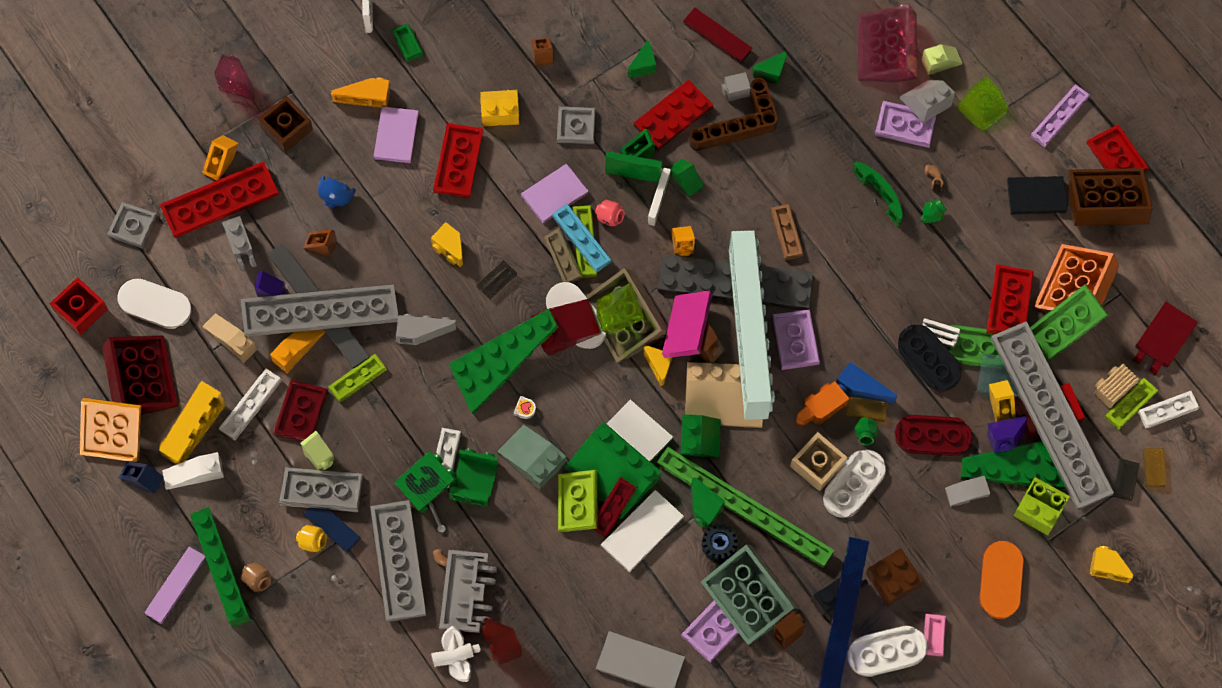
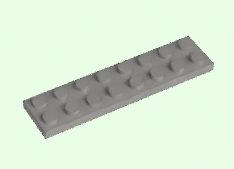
M394 284L241 299L245 337L398 322Z

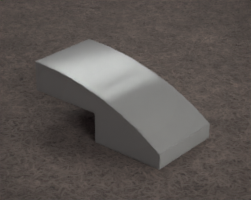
M985 476L966 480L945 488L950 507L966 504L970 500L990 495Z

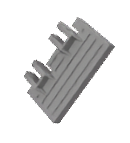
M448 551L439 629L447 630L451 626H455L463 632L480 633V624H491V618L473 616L474 611L491 612L493 609L491 605L474 604V602H483L485 585H495L496 582L493 578L478 577V572H497V567L478 565L479 563L488 564V553Z

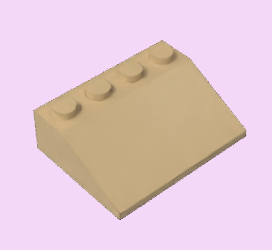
M687 362L685 414L721 419V426L762 428L763 419H744L739 364Z

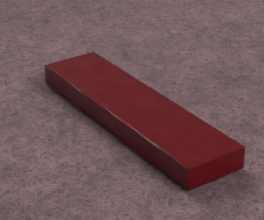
M695 7L683 21L684 24L740 63L752 51L751 46Z

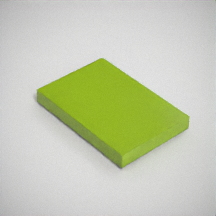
M590 470L558 474V531L569 532L597 529V471Z

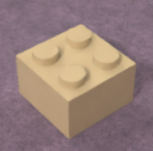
M817 432L792 459L790 467L820 492L845 465L847 456Z

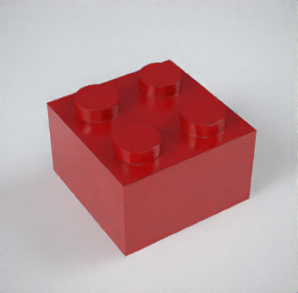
M78 277L50 302L54 312L80 336L108 310L105 302Z

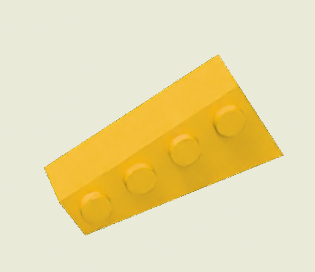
M203 381L200 382L169 434L159 445V451L163 457L176 465L188 459L226 406L221 392Z

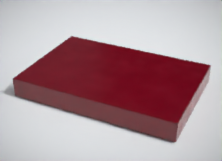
M290 380L273 434L302 442L314 433L328 389Z

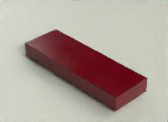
M620 477L597 514V529L592 530L607 538L637 490V487Z

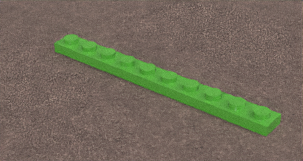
M667 447L658 460V466L690 486L694 477L725 500L724 507L822 568L825 567L834 553V550L671 448Z

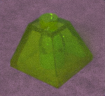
M987 76L975 84L957 105V108L981 132L986 130L1009 110L1000 89Z
M631 283L597 300L596 316L602 331L605 333L614 334L645 318Z

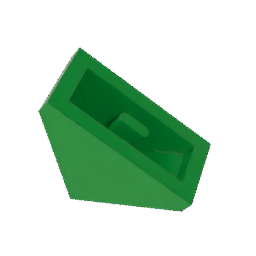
M646 41L628 67L629 78L656 73V62L649 41Z
M780 53L754 65L752 76L779 84L786 63L787 53Z
M643 130L621 148L622 153L641 158L653 157L655 144L649 130Z
M680 159L668 167V169H671L670 175L688 197L704 188L694 164Z

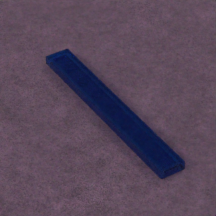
M853 537L848 538L818 688H840L870 541Z

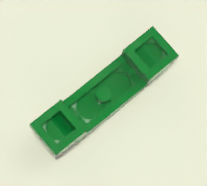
M855 162L852 170L863 185L869 181L888 204L886 214L897 227L900 226L903 218L902 210L893 188L877 171L861 162Z

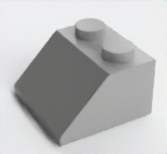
M927 80L900 96V100L924 123L951 107L955 92L944 81Z

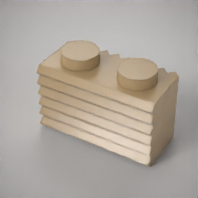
M1122 364L1119 368L1117 366L1112 368L1108 373L1109 377L1106 380L1100 379L1095 385L1096 390L1093 394L1109 409L1127 395L1140 380L1125 364Z

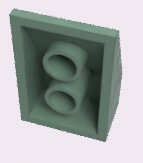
M525 425L497 451L503 459L538 490H541L566 464V455Z

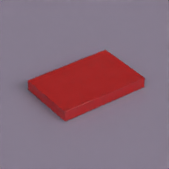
M1118 124L1086 142L1104 169L1143 168L1144 172L1149 169Z

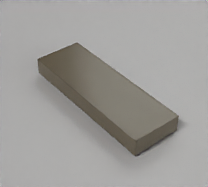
M558 228L546 235L544 239L563 282L573 284L583 278L563 230Z

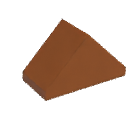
M532 39L535 66L553 64V50L550 39Z
M328 229L309 232L303 249L331 258L337 243L335 231Z

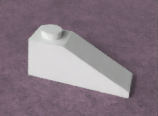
M218 452L198 456L162 470L166 490L224 478L222 462Z

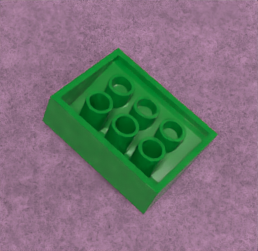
M604 421L588 437L564 468L567 473L596 470L597 499L602 504H604L620 477L636 486L637 490L619 518L621 520L661 479L662 473Z

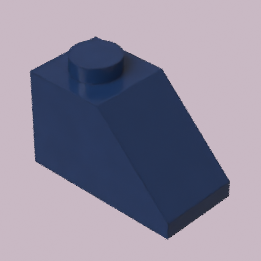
M128 461L118 478L145 492L155 493L160 488L164 476L147 464Z

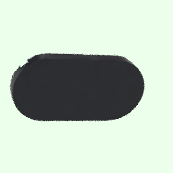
M910 325L902 330L898 338V350L905 360L932 389L937 391L953 389L959 383L962 376L961 365L954 355L924 325Z

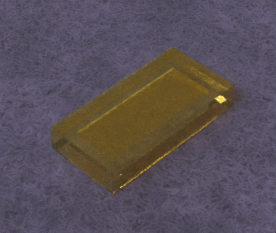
M849 396L846 416L854 418L868 417L873 421L885 422L888 402Z
M1144 448L1145 487H1165L1164 448Z

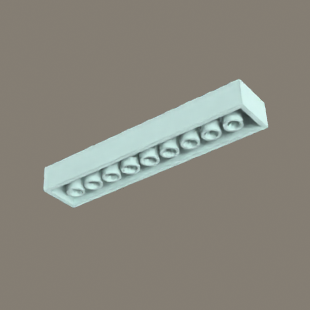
M731 231L729 259L744 419H768L769 412L773 410L774 391H771L773 377L772 373H769L771 358L767 356L769 339H766L765 334L767 333V321L764 322L766 308L765 304L762 305L764 289L761 288L760 284L762 282V271H759L761 259L760 254H757L759 239L755 238L754 231Z

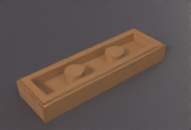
M790 205L772 207L770 211L784 260L803 257L804 254Z

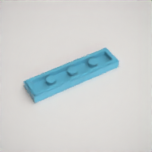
M568 204L552 214V217L596 273L611 263L609 256Z

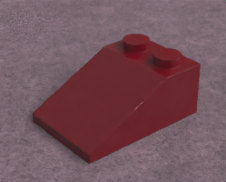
M585 299L550 308L549 310H551L558 328L541 346L543 351L550 356L600 335L601 331L589 300Z

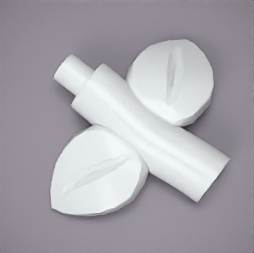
M451 626L445 631L441 640L445 651L431 653L434 667L449 665V673L453 678L462 682H468L471 677V664L467 659L474 657V653L481 652L479 644L471 646L468 643L464 645V638L460 630L455 626Z

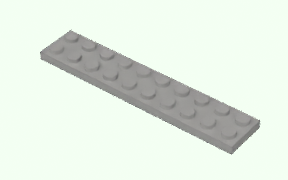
M1027 321L991 336V340L1076 509L1079 510L1113 495L1114 492Z

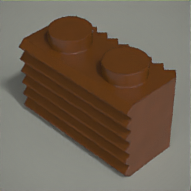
M791 612L787 617L785 616L784 619H781V622L778 621V624H775L772 637L782 649H785L802 636L805 628L804 619L800 614Z

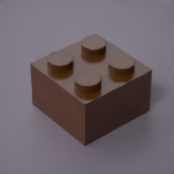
M287 96L258 118L261 129L285 153L313 131L311 120Z
M901 548L870 566L866 572V576L887 607L918 589L923 582V579Z

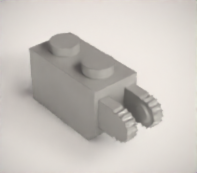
M238 216L222 222L241 272L245 271V265L242 261L249 258L251 266L256 267L257 265L253 257L254 253L241 217Z

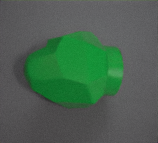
M939 198L925 203L921 221L927 224L944 218V212L947 211V208Z
M863 417L855 426V435L860 444H873L877 438L878 424L868 417Z

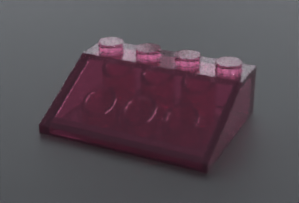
M906 4L859 14L858 80L903 82L917 79V13L912 7Z

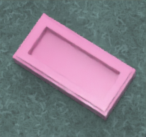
M925 615L924 636L927 641L926 655L943 656L946 616Z

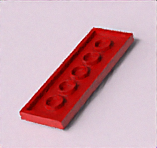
M263 161L159 205L175 239L276 197L279 193Z

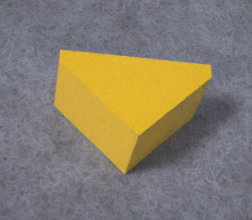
M646 346L644 347L643 354L660 386H663L673 357L664 358L662 350Z

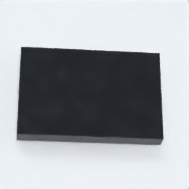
M1063 176L1007 178L1010 214L1067 212Z

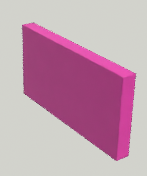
M710 291L675 296L662 352L664 358L700 354L712 300V293Z

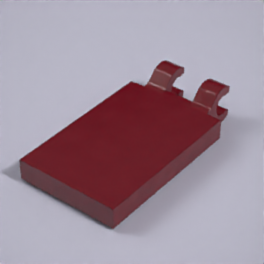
M1165 301L1135 347L1139 351L1133 361L1140 364L1145 355L1150 356L1156 360L1149 370L1155 375L1162 365L1168 368L1198 321Z

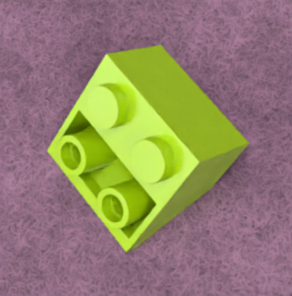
M1034 477L1013 516L1048 535L1070 496Z

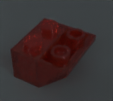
M484 618V626H481L486 642L490 641L491 643L489 644V650L493 661L497 660L499 665L522 657L521 647L514 629L490 618Z

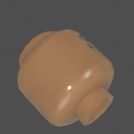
M254 562L243 568L241 580L243 584L254 592L264 591L271 583V573L260 563Z

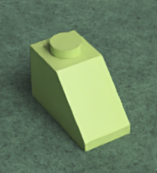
M941 44L925 49L923 52L922 63L928 75L962 65L961 58L955 47Z
M317 431L301 442L304 455L317 470H326L333 464L335 460L333 453Z

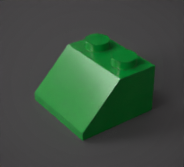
M683 414L680 455L685 457L719 458L721 419L704 415Z

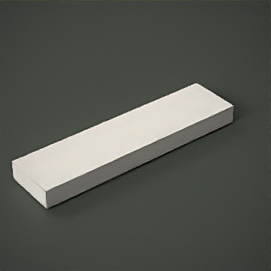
M265 369L222 423L219 430L235 441L282 382V379L268 369Z

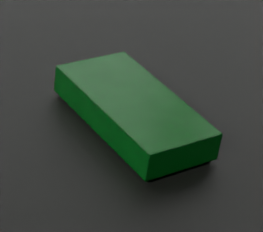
M408 23L392 30V34L406 62L423 56V52Z

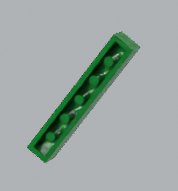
M207 507L191 513L192 522L231 627H235L250 621L251 619L211 510Z

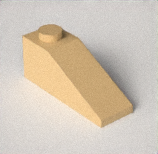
M216 313L202 326L204 330L243 363L257 351L252 339L245 337L240 329Z

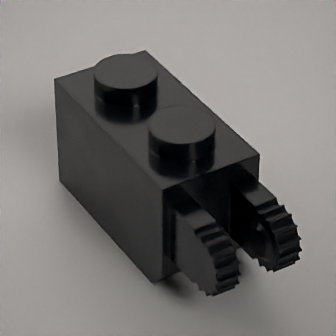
M859 569L849 575H843L813 595L811 601L822 617L853 598L857 591L868 584L866 579L860 581L855 586L852 583L853 579L860 576L861 571Z

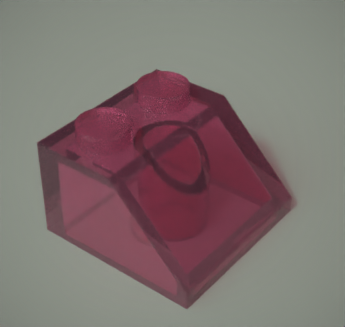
M222 54L214 72L219 90L254 100L255 95L251 81L240 60L233 55L226 56Z

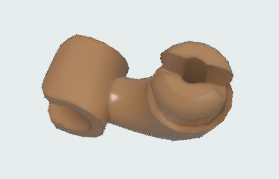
M927 164L924 173L934 177L931 189H933L935 184H938L941 191L943 180L939 168L935 165Z
M434 550L435 562L439 565L447 566L448 558L443 554V550Z

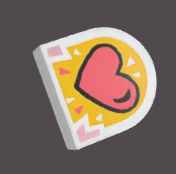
M520 396L514 416L529 419L536 412L535 403L528 398Z

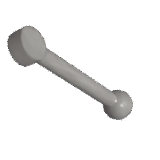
M431 501L428 505L438 525V532L444 533L445 526L441 524Z

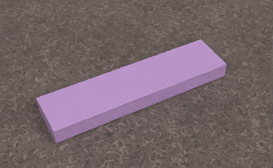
M1075 84L1033 131L1030 137L1045 148L1086 102L1090 94Z
M188 547L144 612L145 615L162 624L205 561V555Z

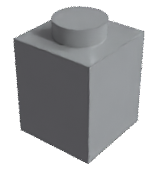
M746 72L724 77V84L721 87L723 95H727L728 101L750 97L751 88Z

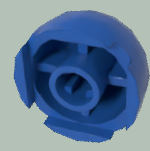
M321 175L317 191L319 197L325 201L324 205L334 209L335 206L342 207L351 202L356 192L355 188L352 187L350 191L348 185L329 177L326 181V177Z

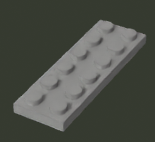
M410 500L370 506L386 622L426 616Z

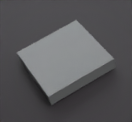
M559 107L557 143L594 144L595 108Z
M122 202L107 236L143 249L158 215L157 213Z

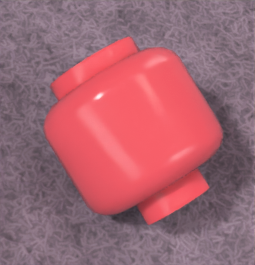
M604 200L601 204L597 205L595 210L598 221L609 226L620 224L625 215L622 205L611 200Z

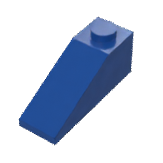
M852 362L847 365L836 380V383L844 393L851 397L894 404L898 396Z

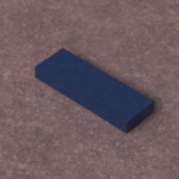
M309 507L304 513L307 519L315 526L322 528L325 534L347 553L361 539L358 534L329 509Z

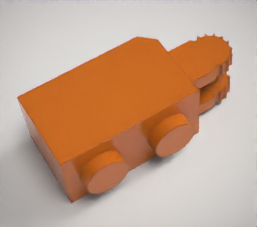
M835 381L831 384H825L820 388L819 393L816 395L811 394L805 399L803 409L797 414V425L805 426L811 421L815 424H822L847 406L849 397Z

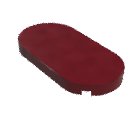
M908 415L900 420L894 431L897 445L903 451L912 454L958 456L968 450L973 439L972 430L969 425L956 417Z

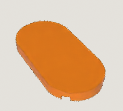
M1007 541L992 543L986 549L982 561L980 605L990 617L995 619L1010 617L1020 605L1023 556L1017 546Z

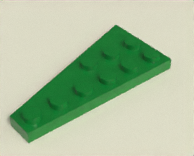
M547 309L449 363L473 415L484 402L491 398L496 389L500 388L521 367L523 361L529 358L533 351L540 344H543L558 328L551 310Z
M1043 441L1014 447L1013 450L994 453L993 451L964 457L961 460L960 479L970 480L985 476L987 482L1030 486L1034 477L1056 489L1067 490Z

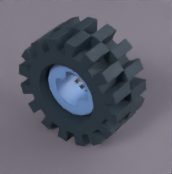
M715 524L714 527L710 526L708 530L706 529L702 538L703 553H706L705 556L707 558L711 557L712 561L716 559L717 562H721V560L725 562L733 556L738 544L735 531H732L730 526L728 528L725 527V524H722V526ZM721 538L725 545L717 547V543H714V541Z

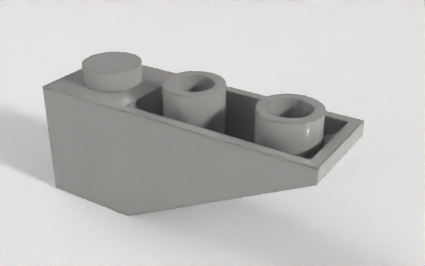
M412 314L398 315L397 343L418 345L457 329L456 320L449 317L437 319L428 315L423 317H415Z

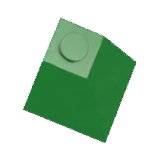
M694 477L690 490L693 518L697 525L709 529L723 513L725 500Z

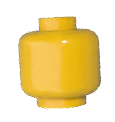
M306 525L297 532L296 541L300 549L317 553L326 546L327 535L320 527Z

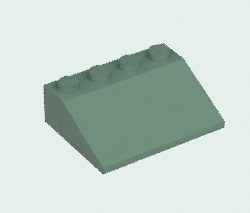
M745 545L701 581L702 585L747 645H750L772 630L775 624H778V621L781 622V619H784L785 616L787 617L788 614L791 612L795 613L799 609L750 545Z

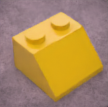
M517 90L480 92L482 127L519 125Z

